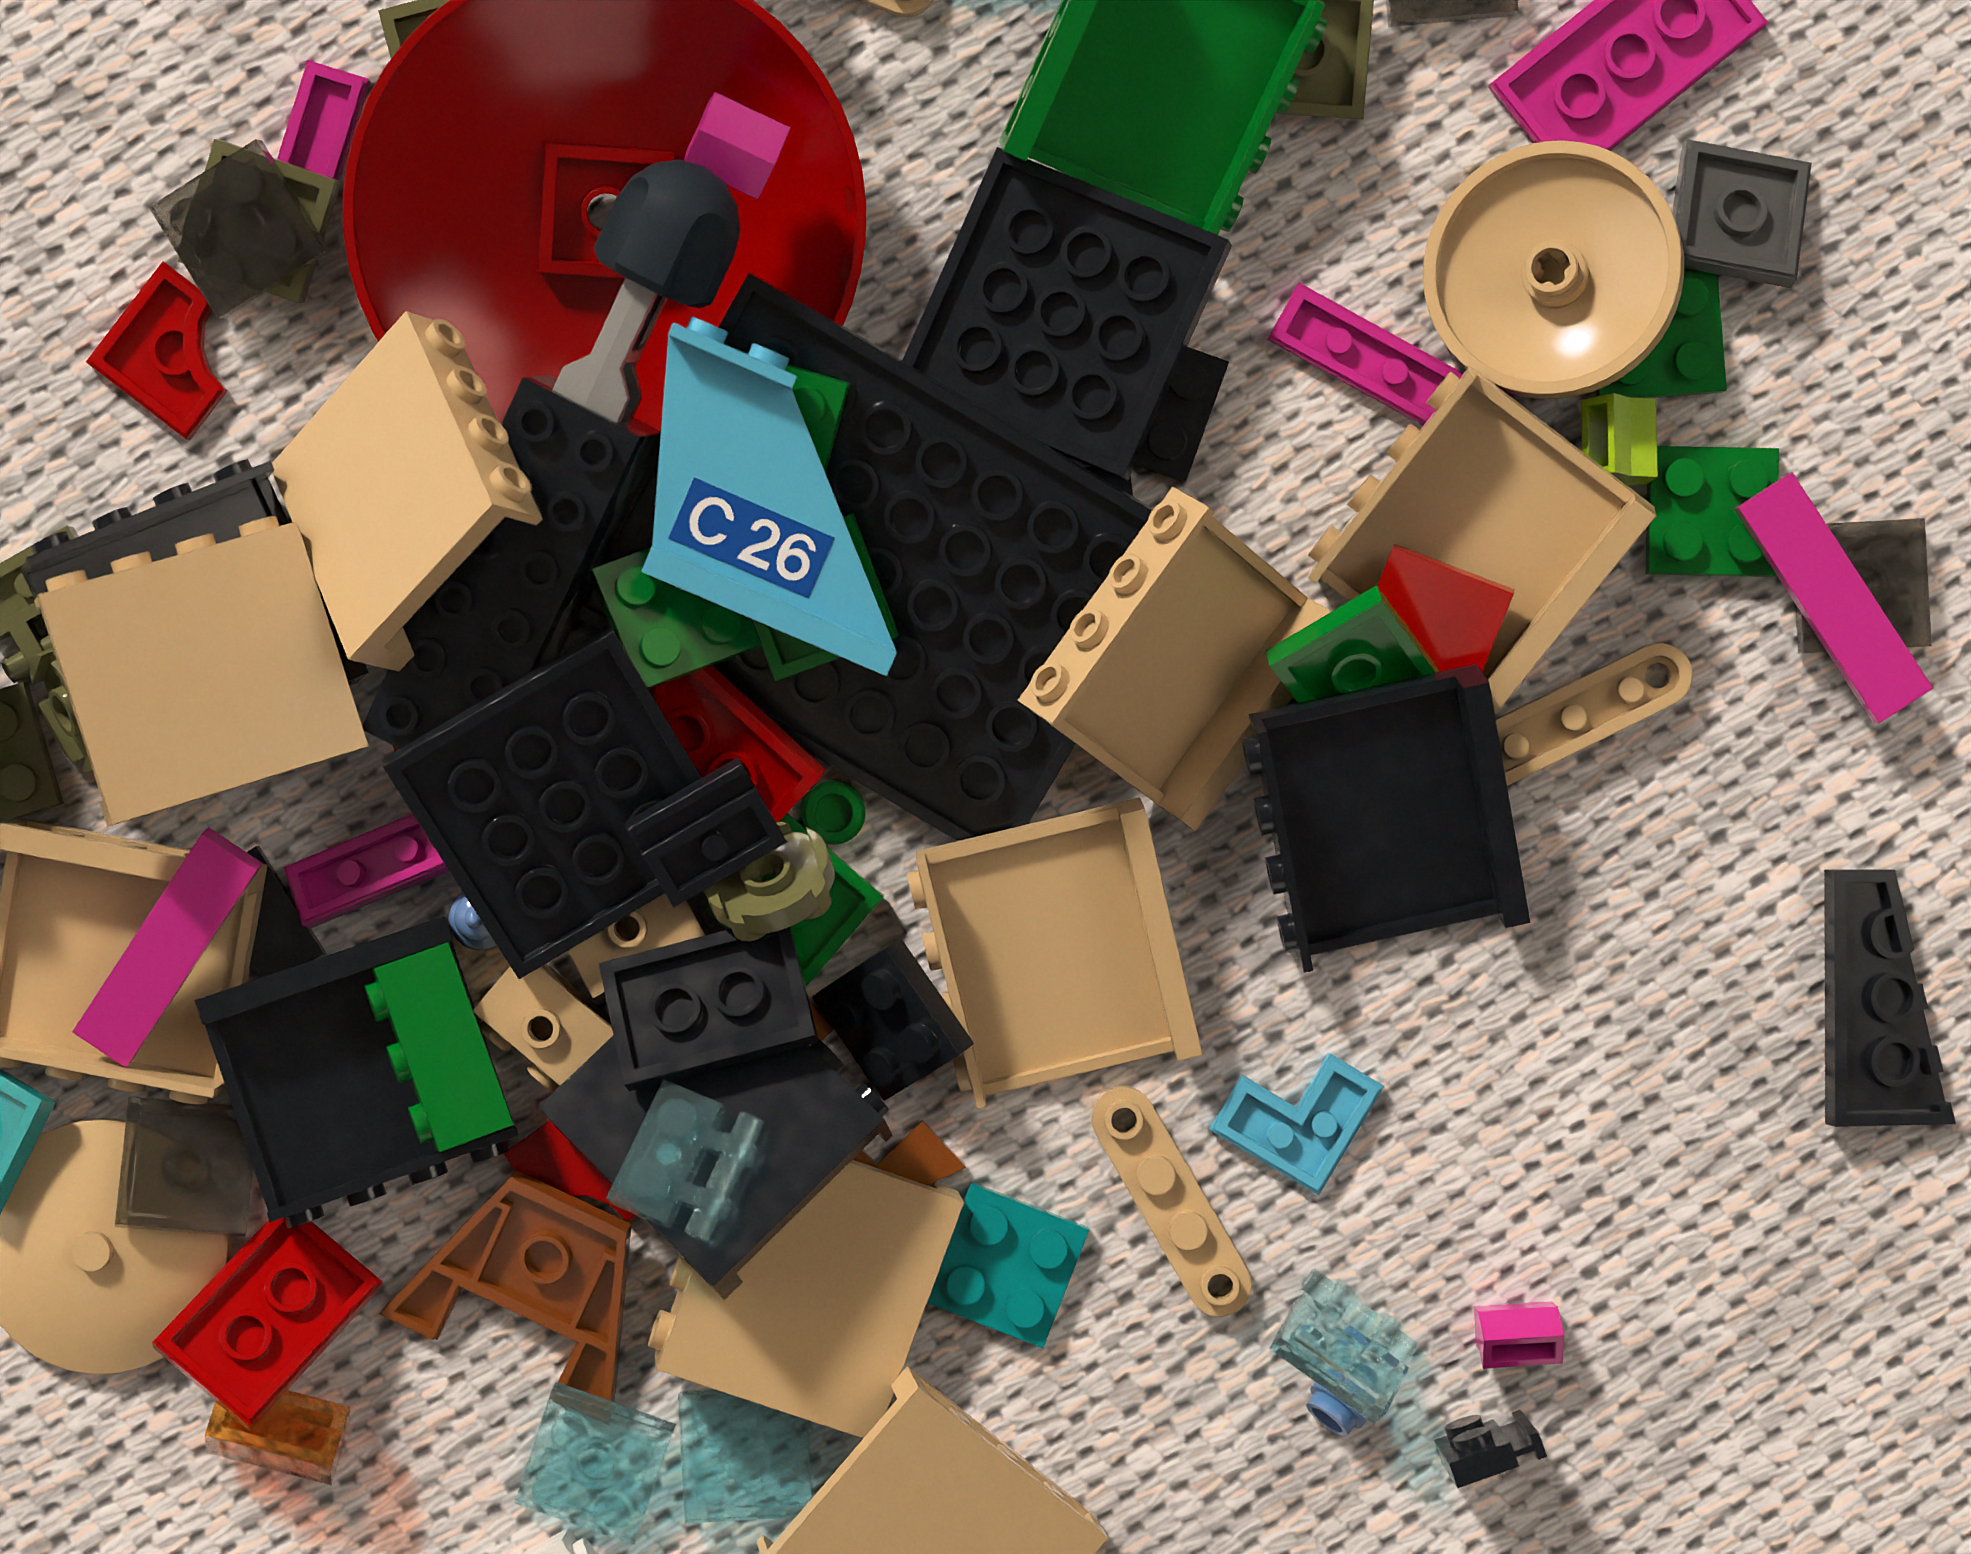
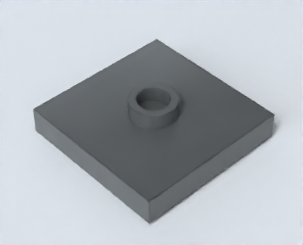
M1686 139L1682 146L1672 211L1683 244L1684 268L1791 288L1797 280L1812 163Z

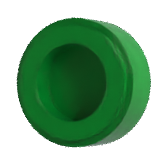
M828 781L817 785L808 793L802 806V819L805 828L807 827L817 832L825 844H842L853 839L862 829L866 818V807L862 796L854 787L840 781Z

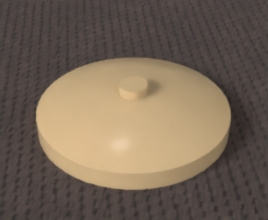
M1545 141L1521 146L1496 156L1471 173L1454 190L1439 212L1428 238L1423 262V285L1428 312L1439 336L1455 358L1466 369L1471 366L1501 390L1510 394L1537 399H1561L1590 393L1615 382L1638 366L1652 352L1670 326L1681 297L1684 280V253L1679 228L1669 205L1656 185L1638 167L1618 154L1596 145L1574 141Z
M113 1118L86 1119L54 1128L40 1135L0 1214V1326L14 1341L37 1358L54 1366L80 1373H121L147 1366L164 1358L153 1348V1340L231 1260V1229L227 1209L215 1181L205 1166L192 1152L174 1138L153 1127L129 1120Z

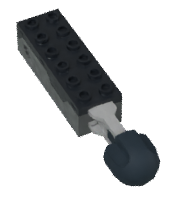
M680 159L653 163L633 175L616 198L595 243L594 250L599 262L625 277V280L591 354L563 366L558 379L552 375L522 377L501 423L508 434V444L521 472L530 482V492L542 516V520L537 525L505 516L412 616L405 633L414 656L399 672L388 669L362 725L364 731L391 744L394 752L560 655L593 584L589 573L593 568L602 565L661 439L660 430L634 418L643 398L636 366L667 300L671 299L693 308H703L711 305L735 256L741 232L738 207L724 181L706 167Z

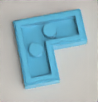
M1328 1052L1297 1106L1292 1105L1241 1074L1209 1129L1317 1195H1320L1383 1090L1384 1085Z

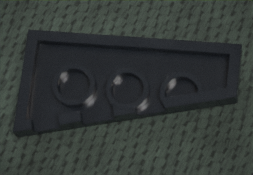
M1824 869L1825 1124L1834 1127L1956 1124L1951 1102L1945 1101L1939 1073L1944 1071L1938 1046L1931 1043L1924 1010L1928 1009L1923 984L1917 983L1910 953L1914 950L1896 871L1894 869Z

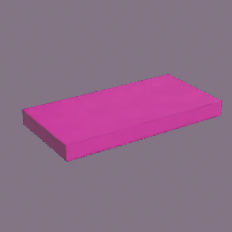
M1594 0L1490 83L1488 88L1533 143L1574 141L1596 145L1611 151L1769 23L1751 0Z

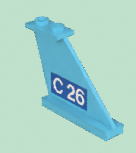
M692 316L687 328L673 323L668 334L653 542L641 572L887 676L897 651L793 394L792 387L797 376L785 371L789 358L754 343L748 355L723 344L728 334L727 331Z

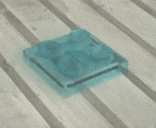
M556 1382L550 1393L514 1503L635 1545L676 1424Z
M715 1389L679 1392L678 1409L685 1523L796 1517L813 1498L809 1420Z

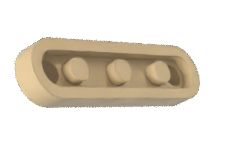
M1657 643L1646 645L1496 718L1507 786L1679 702L1687 694L1692 683V667L1686 655L1675 646ZM1654 663L1662 665L1667 672V680L1660 688L1650 686L1645 678L1647 668Z
M1118 1086L1105 1091L1097 1099L1092 1109L1091 1119L1094 1132L1191 1300L1197 1308L1211 1316L1223 1317L1236 1313L1249 1299L1252 1287L1250 1273L1152 1103L1144 1093L1133 1087ZM1128 1108L1135 1113L1136 1122L1131 1129L1120 1131L1112 1125V1116L1118 1109ZM1217 1274L1227 1275L1232 1281L1230 1290L1221 1296L1214 1295L1208 1290L1209 1280Z

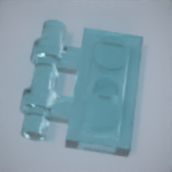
M663 1079L609 1191L607 1199L612 1205L669 1229L681 1205L692 1209L694 1212L684 1232L699 1241L708 1243L718 1221L725 1222L734 1202L729 1197L743 1167L751 1168L759 1151V1148L754 1144L764 1122L749 1113L740 1112L731 1133L718 1131L717 1129L726 1112L722 1103ZM706 1152L718 1156L719 1159L706 1186L693 1185L692 1182Z
M1314 1268L1300 1287L1304 1293L1292 1304L1269 1349L1375 1424L1388 1412L1409 1369L1404 1363L1411 1358L1418 1346V1342L1400 1330L1401 1322L1387 1312H1383L1380 1316L1353 1296L1355 1289L1338 1278L1333 1282Z

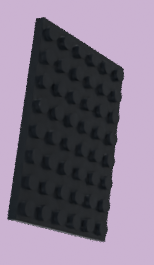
M753 272L748 273L718 327L728 332L723 344L749 352L754 343L789 358V365L851 383L825 474L842 517L854 514L899 635L892 639L897 653L887 676L841 657L775 681L762 645L757 649L713 666L809 754L953 839L960 841L1029 824L1076 744L1019 702L1018 699L1030 684L1034 673L1046 662L1070 629L1074 618L1086 607L1107 578L1113 564L1123 556L1144 527L1153 508ZM660 442L602 565L652 547ZM592 584L577 617L601 631L609 625V621Z

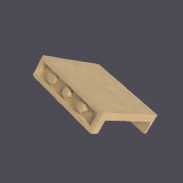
M408 311L404 312L272 463L275 469L272 472L292 522L297 521L315 579L348 660L398 672L414 656V652L403 629L405 623L505 516L537 525L542 520V516L530 492V482L521 472L508 444V434L498 422L486 396V386L475 372L465 350V340L462 334L445 320H432Z
M1469 366L1461 378H1458L1450 371L1426 402L1435 411L1423 427L1419 430L1410 423L1387 452V455L1394 459L1395 462L1384 477L1379 481L1370 474L1347 504L1356 513L1340 532L1330 525L1308 554L1309 557L1317 562L1308 578L1314 583L1320 578L1350 601L1378 585L1394 544L1515 589L1482 672L1489 681L1494 713L1496 714L1655 518L1656 513L1655 507Z
M1172 487L1162 502L1153 509L1148 521L1123 556L1113 564L1109 575L1086 607L1074 618L1070 629L1049 658L1034 673L1030 684L1018 701L1162 809L1196 831L1246 762L1242 738L1253 736L1248 714L1287 706L1293 698V695L1269 666L1265 650L1332 611L1308 598L1213 517L1215 512L1210 507Z
M270 516L239 526L241 537L216 544L214 535L206 534L175 544L178 554L176 556L152 562L150 553L142 552L111 562L113 573L88 580L85 570H79L45 581L48 592L38 594L34 602L37 610L41 609L102 797V801L99 803L107 827L368 747L297 521L279 526L277 517Z
M1140 797L916 851L918 870L907 872L909 887L915 910L928 907L933 931L923 933L922 938L930 970L934 971L943 968L948 992L941 993L940 995L974 1042L971 1047L953 1059L960 1092L973 1090L977 1109L987 1107L985 1096L1174 1051L1178 1061L1203 1055L1147 814Z
M25 818L1 822L0 850L7 851L0 891V1067L19 1068L22 1066V1062L46 1066V1075L65 1080H81L84 1078L85 1073L108 1078V1087L127 1092H144L147 1085L170 1090V1099L189 1104L208 1103V1098H214L226 1091L227 1089L206 1027L202 1024L194 1000L248 982L249 966L260 913L267 865L263 864L133 1061L125 1068L72 1033V1031L191 850Z
M852 1160L737 1272L743 1283L725 1300L679 1255L670 1282L671 1287L678 1289L676 1298L670 1312L659 1311L648 1342V1347L657 1349L655 1352L657 1370L864 1438L888 1410L894 1394L891 1384L901 1374L963 1207L964 1201L954 1188L936 1182L932 1183L930 1187Z
M907 1366L891 1384L897 1400L774 1543L763 1534L756 1542L760 1554H1096L1109 1538L1096 1516Z

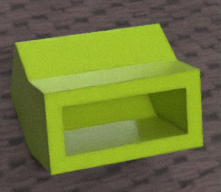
M1612 393L1581 400L1582 452L1626 485H1647L1657 478L1656 398H1630Z

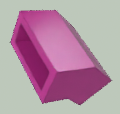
M715 92L708 101L699 125L687 148L684 161L706 167L724 181L726 185L758 199L775 166L790 127Z
M1553 1301L1473 1306L1476 1346L1479 1349L1483 1369L1563 1364L1565 1335L1558 1306Z

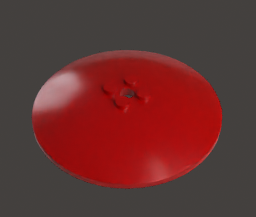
M754 0L447 1L430 14L410 34L383 69L365 102L353 134L346 163L342 200L343 234L348 266L359 303L374 336L379 342L405 311L432 320L442 319L452 324L465 340V350L476 374L486 386V396L498 422L501 424L522 377L552 375L558 379L563 366L591 354L625 280V277L617 274L597 259L594 246L602 229L590 221L587 213L589 203L600 194H612L618 197L633 175L653 163L678 159L684 161L687 148L699 125L708 101L715 92L790 127V130L775 166L758 199L726 185L737 204L741 229L735 256L711 305L703 308H693L671 299L667 300L636 366L643 398L634 418L661 431L668 334L672 324L676 323L687 328L692 316L719 327L748 273L753 272L832 320L844 325L852 306L862 271L866 243L867 204L863 170L854 135L842 105L825 74L791 32Z

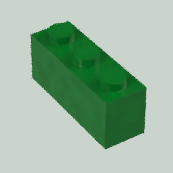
M449 943L438 945L372 969L371 972L375 982L364 986L376 1021L380 1022L389 1019L397 1043L387 1046L386 1049L398 1082L401 1083L410 1079L419 1104L408 1107V1111L420 1143L432 1140L435 1151L442 1152L514 1125Z

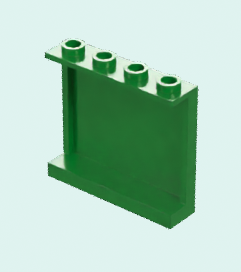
M1061 0L999 139L1001 148L1004 152L1027 161L1029 157L1074 178L1218 235L1220 230L1229 232L1235 224L1243 205L1244 198L1238 195V192L1248 171L1256 174L1269 151L1271 138L1265 136L1275 112L1284 114L1296 94L1299 78L1294 77L1293 74L1304 52L1311 55L1316 50L1325 32L1327 18L1321 16L1326 4L1321 0Z

